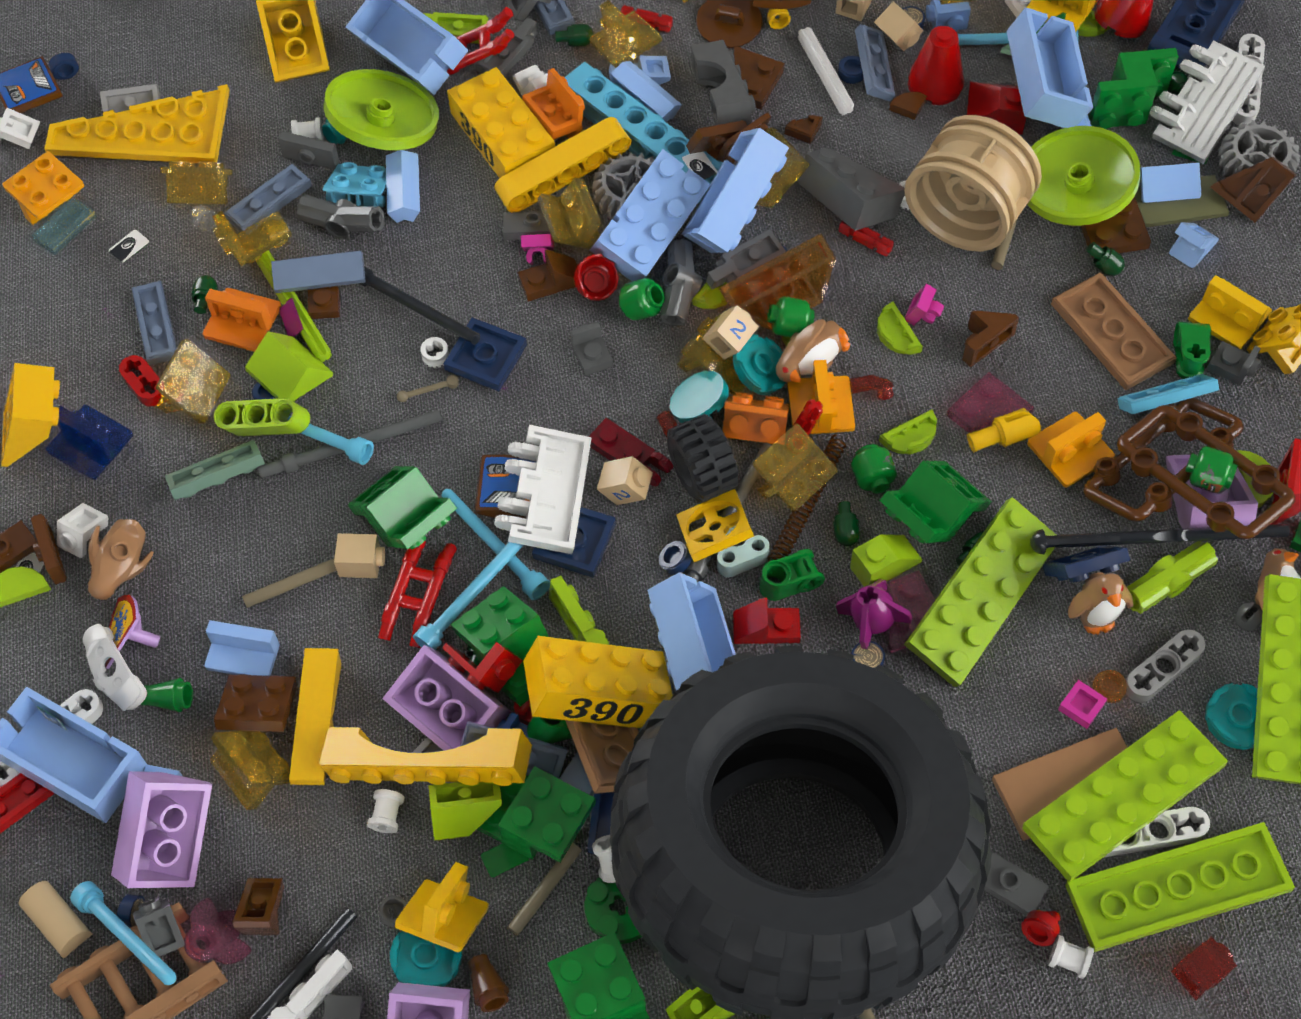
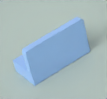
M1200 162L1140 168L1143 203L1197 199L1201 197Z
M209 620L206 634L211 642V646L204 664L207 670L233 675L271 676L280 646L274 631Z

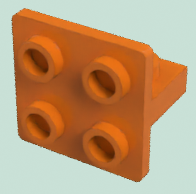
M554 68L548 70L546 86L522 95L524 103L553 140L564 135L570 139L583 130L584 101L580 95H576L570 88L565 77L560 76Z
M226 288L223 291L209 289L205 300L211 317L202 334L205 339L255 352L266 333L270 331L279 313V309L282 307L281 303L277 300L232 288Z
M735 392L733 397L728 396V399L725 401L722 431L726 438L784 445L790 405L785 404L784 398L766 396L764 401L753 399V394Z

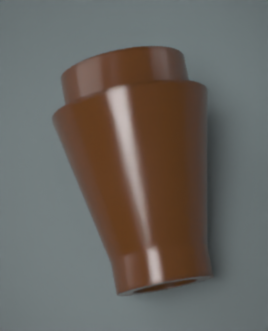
M480 954L471 958L468 961V967L471 974L475 1005L480 1006L483 1012H493L502 1008L509 1001L507 995L509 988L491 964L488 955Z

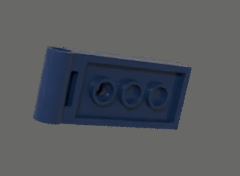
M1177 0L1157 33L1153 36L1147 50L1176 48L1179 57L1175 67L1181 69L1180 64L1185 59L1205 67L1207 64L1194 58L1189 50L1195 44L1208 49L1213 40L1220 43L1245 0Z

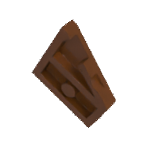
M735 46V65L739 64L742 80L745 79L747 82L748 95H753L755 108L762 110L784 72L785 63Z
M1271 157L1214 183L1210 188L1255 223L1289 185L1296 174L1275 157Z

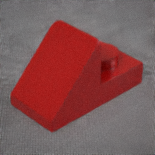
M762 598L733 611L734 644L800 643L799 608H768L767 598Z

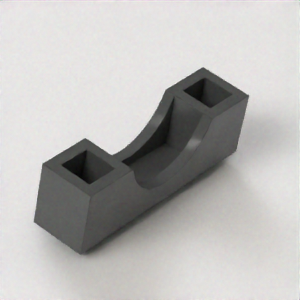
M724 40L691 45L692 70L698 84L716 87L710 90L711 115L715 125L741 120L746 121L747 125L751 124V113L756 110L753 95H748L747 82L745 79L742 80L739 64L735 65L733 51L727 49Z

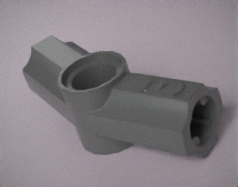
M309 195L302 196L298 202L296 212L298 220L324 227L329 234L337 238L345 239L349 236L350 232H381L385 225L384 212L380 206H356L346 199H339L336 203Z
M686 239L672 240L667 246L668 267L662 276V283L666 286V292L660 313L661 321L667 325L678 327L686 325L692 297L698 293L702 285V276L694 272L692 243Z

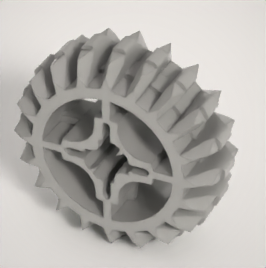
M1254 120L1248 125L1241 122L1237 128L1232 127L1222 140L1218 152V158L1220 159L1219 168L1224 169L1223 176L1229 177L1268 158L1275 157L1296 173L1300 162L1299 146L1294 144V137H1287L1286 130L1279 131L1276 124L1272 127L1267 126L1265 120L1260 125H1257Z
M630 151L626 157L619 153L616 160L608 157L606 164H600L598 172H595L593 177L592 194H594V203L596 206H599L601 214H607L609 220H612L653 163V156L645 159L643 153L637 157L633 156Z

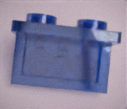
M83 405L79 411L72 410V412L59 406L58 427L61 431L49 443L46 451L51 456L95 480L130 441L133 433L130 429L88 405Z

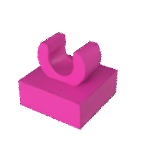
M551 234L521 235V248L527 252V262L533 265V256L536 253H542L543 261L546 263L545 250H554V238Z
M926 284L913 297L905 315V320L914 326L922 318L925 322L933 324L936 316H941L944 305L933 300L937 289Z
M1078 680L1062 701L1058 710L1088 729L1105 705L1107 698Z

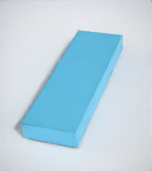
M1200 374L1120 396L1117 398L1119 409L1130 414H1136L1161 405H1168L1218 391L1219 384L1217 379Z

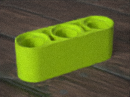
M286 398L226 401L216 408L214 422L221 429L236 436L297 434L303 432L308 427L310 414L307 409ZM293 412L292 417L288 420L290 413Z

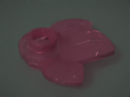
M210 898L199 902L191 911V929L184 938V948L188 956L200 962L214 959L225 965L234 964L245 959L252 949L244 941L237 938L240 932L233 928V919L236 911L226 910L217 912ZM196 940H203L206 943V949L199 948Z

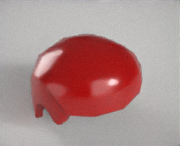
M597 253L583 258L576 266L573 279L577 291L582 296L592 301H601L609 298L616 291L619 276L615 263L604 257L603 254Z

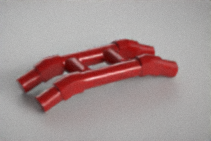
M505 7L493 19L487 21L486 24L456 37L466 48L468 44L479 40V48L468 54L466 53L455 69L449 68L447 73L453 75L459 72L460 69L491 55L495 56L501 53L515 37L514 32L507 28L491 42L490 34L501 31L514 15L513 11Z
M426 540L417 548L406 550L390 598L383 611L378 638L391 641L400 607L417 611L409 646L421 648L413 639V635L421 626H427L430 623L431 614L443 580L457 551V547L454 544L447 543L435 561L434 570L416 567L421 552L426 545ZM410 579L429 583L423 599L405 595Z

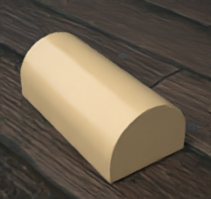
M48 881L36 883L21 896L19 906L61 957H67L92 935V932Z

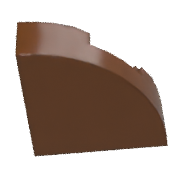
M920 92L901 94L890 103L889 110L916 120L927 101V96Z
M808 115V118L797 121L794 119L786 125L784 134L811 144L822 125L823 117Z

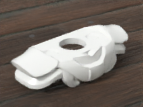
M95 624L89 627L83 636L86 657L94 677L95 686L116 703L122 711L134 710L146 699V688L140 679L132 674L119 650H117L113 642L114 635L111 629L103 627L101 624ZM112 657L116 662V670L112 676L108 677L105 674L106 668L104 665Z

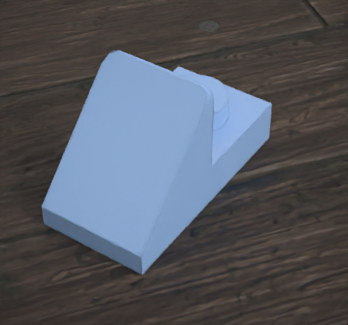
M1181 222L1175 231L1179 237L1170 249L1169 254L1190 268H1194L1213 248L1219 238L1195 223Z

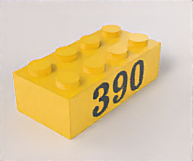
M497 67L447 90L452 116L499 178L555 147V141Z
M537 636L523 660L532 717L642 728L663 700H670L673 696L663 651Z

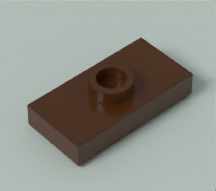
M741 120L698 128L688 141L686 147L690 154L709 150L720 151L729 138L748 125L746 121Z
M42 514L30 517L38 543L33 544L38 561H44L46 571L55 585L65 582L67 576L51 526Z
M22 520L0 533V573L33 553V544L38 543Z

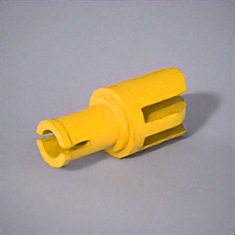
M1022 408L1003 416L995 417L992 426L967 433V441L973 453L997 443L1003 447H1008L1014 443L1036 436L1041 430V424L1029 411Z

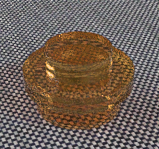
M1105 670L1096 675L1092 688L1107 698L1106 703H1116L1124 698L1127 692V683L1123 675L1118 671Z

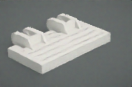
M1214 40L1208 49L1195 44L1189 50L1194 58L1209 65L1208 69L1189 59L1183 60L1180 64L1181 70L1202 82L1189 77L1178 96L1168 91H1163L1159 96V100L1163 104L1180 112L1178 116L1159 106H1153L1150 110L1153 118L1172 127V129H1169L1159 123L1152 138L1202 164L1209 157L1265 68L1264 65Z
M529 425L526 443H510L508 446L509 455L536 461V463L517 459H509L505 462L506 472L519 476L516 497L530 500L502 497L498 501L499 510L526 516V519L503 514L495 517L494 524L496 527L510 531L508 542L567 554L573 553L591 437Z

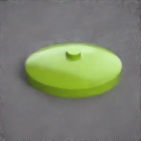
M376 69L354 70L339 75L326 88L323 105L326 118L339 133L361 145L381 150L411 149L431 139L437 129L439 108L435 99L424 87L405 76Z
M1094 126L1063 128L1047 134L1031 146L1040 163L1042 178L1039 188L1027 205L1044 219L1071 226L1098 223L1121 212L1137 193L1140 183V162L1137 153L1127 140L1110 130Z

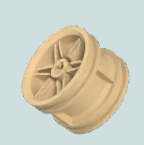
M979 115L955 117L945 124L925 156L919 161L906 180L904 189L906 202L918 222L941 241L967 251L981 252L992 250L1003 242L1008 232L1014 226L1015 221L1039 188L1042 178L1041 166L1030 145L1017 132L1005 124Z

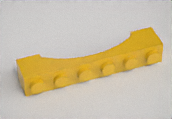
M329 727L319 765L328 774L329 778L337 783H349L350 780H360L371 784H379L381 781H396L400 784L408 785L414 781H422L434 785H443L446 782H460L465 785L474 786L478 782L494 783L499 786H509L511 783H525L532 744L522 729L488 728L487 735L454 749L431 753H407L386 749L373 744L361 728Z

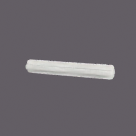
M810 27L800 29L798 31V40L841 115L851 113L854 103L813 30Z

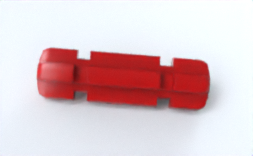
M626 5L622 6L620 10L619 20L621 22L631 24V21H633L634 25L654 30L658 27V30L663 32H670L673 26V17L662 14V16H659V13L639 8L635 11L634 7Z
M843 220L839 225L840 233L847 237L852 235L853 240L872 250L876 248V252L883 256H888L893 249V240L885 236L881 238V234L868 227L855 231Z
M810 399L806 402L804 410L799 414L791 428L792 431L789 432L785 439V446L788 449H793L795 452L801 450L805 443L804 441L817 423L815 420H818L823 413V404L820 401L816 402Z

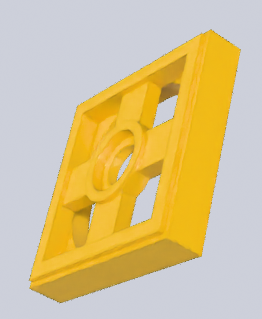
M735 489L676 514L689 553L694 562L754 537ZM729 506L735 507L737 512L725 517L718 516L717 511ZM705 517L706 523L704 526L690 532V524ZM716 523L721 524L719 529L710 530L712 525ZM736 525V527L729 534H727L729 528ZM705 538L713 540L712 542H699Z

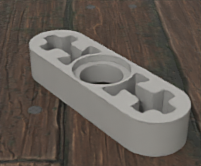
M1190 629L1183 630L1130 672L1124 684L1126 695L1131 700L1139 703L1147 702L1199 660L1206 645L1203 636L1197 631ZM1191 642L1195 646L1193 650L1188 649L1180 657L1177 653L1183 644L1187 645ZM1158 659L1169 660L1173 664L1174 671L1170 673L1161 672L1156 666V661ZM1150 674L1152 679L1146 689L1140 688L1138 690L1135 687L1136 682H1143Z

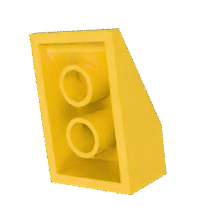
M256 0L275 83L330 71L315 0Z
M14 363L3 412L2 467L10 466L48 439L51 426L58 425L59 407H53V400L59 397L60 380H54V367Z

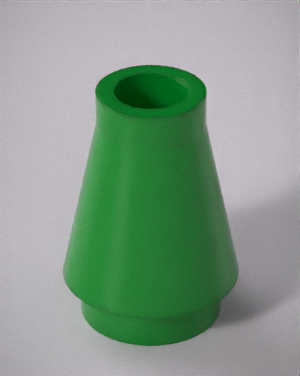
M181 678L144 685L147 696L141 705H150L181 712L183 709H188L192 704V685L190 682H184Z

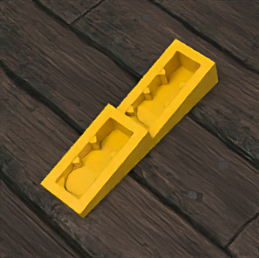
M305 648L289 776L290 785H325L327 773L320 767L319 762L328 728L334 727L333 714L342 665L338 649Z

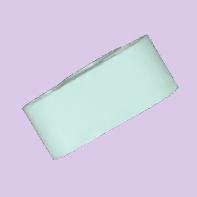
M736 525L729 528L727 534H729L736 527ZM755 535L745 540V543L741 546H731L718 552L717 571L724 577H733L763 565L769 556V541L761 535ZM755 548H760V549H762V550H761V551H756V550H754V549H755ZM724 560H731L733 562L727 563Z

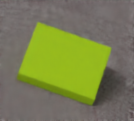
M269 331L245 366V371L276 399L286 398L291 401L297 400L333 376V372L293 336Z

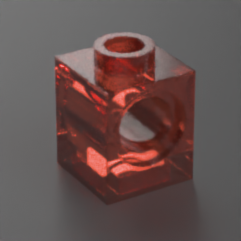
M1211 936L1183 958L1171 972L1197 1001L1227 977L1237 965L1233 961V955L1229 949L1222 943H1217Z

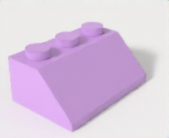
M423 645L382 698L443 751L460 747L467 721L497 728L501 720H505L511 712L485 689L481 690L467 679L468 675L452 666L448 659L439 651Z
M129 771L111 875L127 888L195 887L212 784L164 772Z

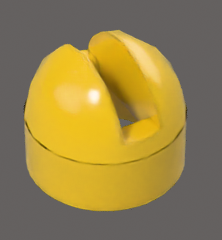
M787 9L768 10L767 19L771 28L782 29L790 23L791 18Z

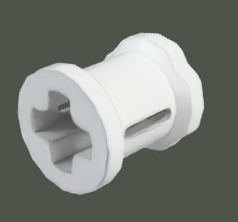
M316 117L314 121L308 122L291 120V131L293 134L324 141L321 117Z
M375 790L373 798L376 800L373 816L367 821V827L381 833H396L399 827L396 823L398 809L404 803L405 797L401 793L392 790Z
M606 835L597 839L593 843L592 849L599 858V877L603 882L614 883L616 881L611 862L610 835Z
M1058 935L1050 953L1048 966L1054 968L1058 965L1076 972L1078 978L1084 979L1091 964L1094 948L1088 946L1084 949L1066 942L1063 936Z

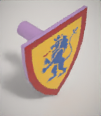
M130 595L119 597L109 626L114 635L113 642L117 650L120 652L127 639L156 648L159 644L160 636L142 630L141 615L136 599ZM112 657L105 662L107 669L110 668L114 661Z

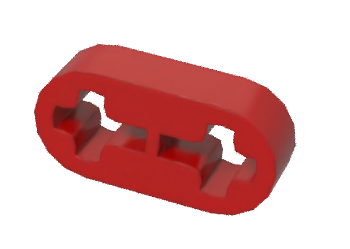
M137 355L124 358L119 365V372L126 385L143 405L149 407L162 403L166 397V390L161 379L145 359ZM135 368L140 371L141 375L136 377L130 370ZM148 384L155 392L152 394L148 391L146 392L144 386Z

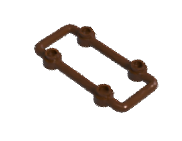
M1196 398L1179 401L1176 405L1168 404L1181 413L1192 410L1228 426L1227 429L1223 427L1215 428L1210 433L1234 449V439L1241 434L1244 427L1240 418ZM1163 418L1131 444L1137 449L1146 448L1163 432L1176 431V424L1167 418ZM1122 453L1114 459L1110 457L1099 459L1094 466V476L1084 485L1083 493L1087 499L1135 522L1146 519L1153 512H1164L1170 509L1173 504L1172 495L1175 493L1164 483H1153L1145 492L1146 502L1135 509L1099 491L1098 489L1101 486H1112L1120 481V470L1131 461ZM1186 466L1175 475L1184 483L1190 480L1191 474L1185 472Z
M1169 405L1158 406L1118 438V450L1131 460V468L1136 475L1140 477L1152 475L1166 484L1174 492L1205 513L1207 525L1215 532L1228 530L1241 539H1251L1279 518L1295 502L1294 492L1287 485L1279 481L1280 473L1275 467L1271 465L1258 466L1204 429L1201 416L1194 412L1181 413ZM1167 418L1176 424V433L1182 440L1193 441L1198 439L1206 446L1230 453L1234 460L1233 463L1237 464L1240 470L1252 477L1251 484L1257 493L1268 495L1273 492L1280 499L1248 526H1244L1234 519L1235 512L1231 505L1225 502L1212 503L1159 465L1158 455L1154 450L1150 448L1137 449L1131 443L1161 419Z

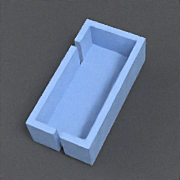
M365 0L346 25V28L361 42L433 95L436 94L449 77L447 70L449 68L454 70L468 52V49L454 35L405 0Z
M1025 7L1007 29L1024 116L1063 128L1077 126L1093 109V103L1089 88L1085 87L1088 82L1074 23L1051 16L1044 24L1048 19L1046 13Z
M761 128L741 132L728 154L738 163L735 166L728 160H724L682 235L710 253H728L729 250H734L741 239L739 233L744 224H749L756 214L757 209L754 207L759 198H764L772 186V183L769 181L773 174L779 172L787 160L785 154L789 147Z
M664 149L655 158L590 249L592 253L603 254L604 257L613 261L617 271L631 281L645 278L711 185L691 169L684 172L682 170L684 164Z
M679 572L647 590L651 601L649 604L650 611L655 617L659 629L658 639L665 650L668 660L666 664L667 670L673 678L676 691L680 688L681 683L700 670L717 671L723 665L725 658L736 655L716 588L701 581L697 582L696 579Z
M28 687L23 690L7 711L16 724L22 728L19 734L6 719L2 718L0 720L1 762L104 823H107L125 797L129 771L144 772L147 764L136 749L113 736L110 738L103 730ZM37 707L58 718L67 730L46 719Z

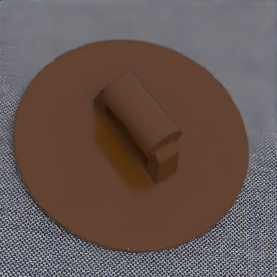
M707 0L697 13L696 24L698 31L708 42L724 40L727 48H735V46H743L756 38L762 27V15L758 7L752 6L751 0Z

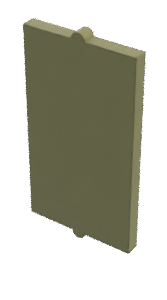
M1215 175L1200 177L1201 197L1197 199L1143 203L1141 185H1139L1134 197L1146 228L1228 216L1229 211L1224 198L1210 188L1217 182Z

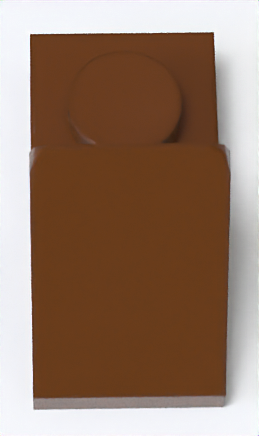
M545 250V264L519 271L518 279L527 301L574 288L573 276L577 266L575 259L554 251Z
M972 311L968 322V329L973 334L964 343L965 349L962 360L971 368L1014 336L1019 317L1011 313Z
M247 878L233 919V928L243 935H279L277 911L284 892L283 878Z

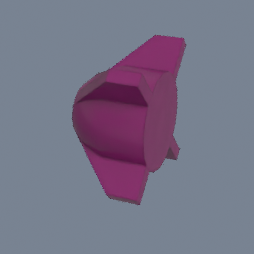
M879 579L871 585L860 588L855 594L838 601L836 604L838 614L853 616L855 625L860 630L859 643L862 649H868L872 634H879L888 630L894 622L910 624L912 622L911 612L893 602L891 595L887 592L888 587L884 579Z

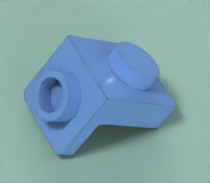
M931 0L930 5L926 6V18L928 22H932L933 29L938 26H948L955 31L967 29L971 9L968 1L941 5L940 0Z

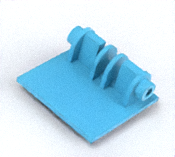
M353 162L338 163L323 187V191H326V201L336 203L339 199H346L354 203L356 195L357 206L364 204V206L384 207L386 199L382 193L386 188V169L380 165L366 167L357 166Z

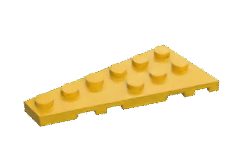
M225 84L217 86L218 90L205 93L202 90L191 92L192 96L178 99L172 96L129 106V110L115 113L114 110L103 112V116L86 119L85 117L50 124L45 151H49L54 156L217 164L230 89Z

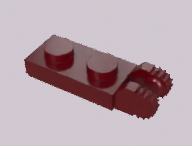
M605 418L588 436L591 437L590 447L610 461L630 456L636 458L653 472L650 481L652 486H658L662 480L660 475L647 466L649 463L666 473H669L674 467L672 462L663 454L655 452L653 448L608 418Z

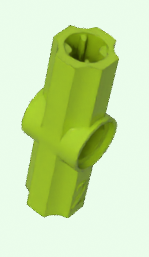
M1197 541L1175 556L1167 555L1160 559L1150 568L1146 575L1127 586L1133 598V607L1130 609L1141 614L1167 596L1169 598L1178 596L1195 578L1217 564L1218 558L1216 557L1215 549L1208 542Z

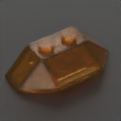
M822 233L727 283L720 287L719 290L730 309L738 305L750 314L752 320L757 325L772 331V323L767 322L768 310L771 304L776 305L780 297L788 296L806 300L810 304V309L823 303L836 258Z

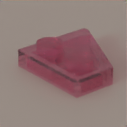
M988 372L948 408L947 416L965 431L972 433L992 426L995 417L1003 416L1022 408L1033 414L1035 407Z
M919 570L889 582L888 593L891 595L893 602L909 610L912 615L911 624L894 622L889 628L888 648L890 653L906 648L905 642L935 602V598Z

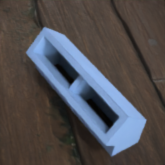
M631 61L622 62L611 73V82L619 84L627 94L639 99L646 108L654 114H659L665 122L673 119L682 106L679 101Z
M399 150L386 155L387 214L396 223L403 220L414 222L420 212L418 154L405 150Z

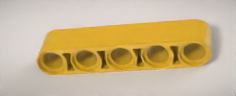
M608 117L505 174L495 183V191L509 212H520L599 168L600 164H606L608 157L615 159L619 153L622 155L630 148L632 140L615 117Z

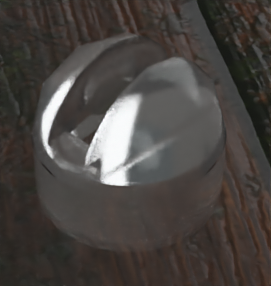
M199 205L191 210L190 218L195 227L201 231H207L215 224L217 215L209 207Z

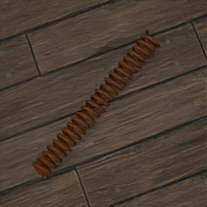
M837 434L832 435L831 440L828 441V445L820 457L821 459L818 460L813 474L810 475L808 484L805 485V489L802 490V494L799 497L800 499L797 500V504L794 506L795 509L792 510V514L789 515L781 535L778 536L779 540H776V545L773 546V550L770 551V555L767 557L768 562L771 557L773 560H777L776 558L780 559L788 556L792 552L791 549L794 548L793 544L797 543L796 539L800 538L798 533H802L801 528L805 527L804 523L808 522L806 518L810 517L809 513L813 512L812 508H815V503L818 502L817 498L821 497L822 488H825V483L829 482L830 473H833V468H836L835 463L839 462L838 458H841V454L844 453L843 449L847 448L842 440L834 439ZM832 446L839 448L841 451L834 449ZM830 451L837 453L839 456L832 454ZM827 456L834 458L836 461L831 460ZM825 461L832 463L833 466L827 464ZM820 471H823V472L827 473L828 476L822 474Z

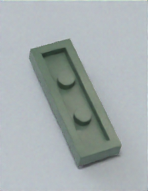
M252 440L165 475L174 500L191 497L198 491L212 485H221L229 478L239 474L253 472L257 467L265 463L255 441Z

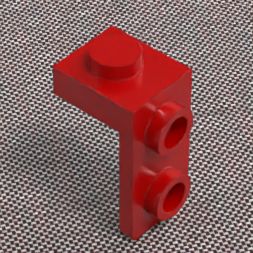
M498 642L494 644L478 666L465 654L448 643H445L442 647L451 656L448 662L462 673L465 670L470 673L467 679L481 690L487 686L497 693L514 675L516 669L523 661L515 653Z

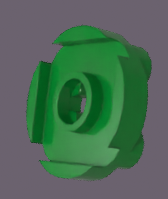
M600 877L597 878L596 881L588 886L584 901L585 916L590 929L601 937L615 932L620 944L631 943L641 938L642 936L628 914V906L625 908L626 914L619 915L617 910H610V906L615 904L616 899H622L623 902H626L617 888L616 882L607 883L603 882Z

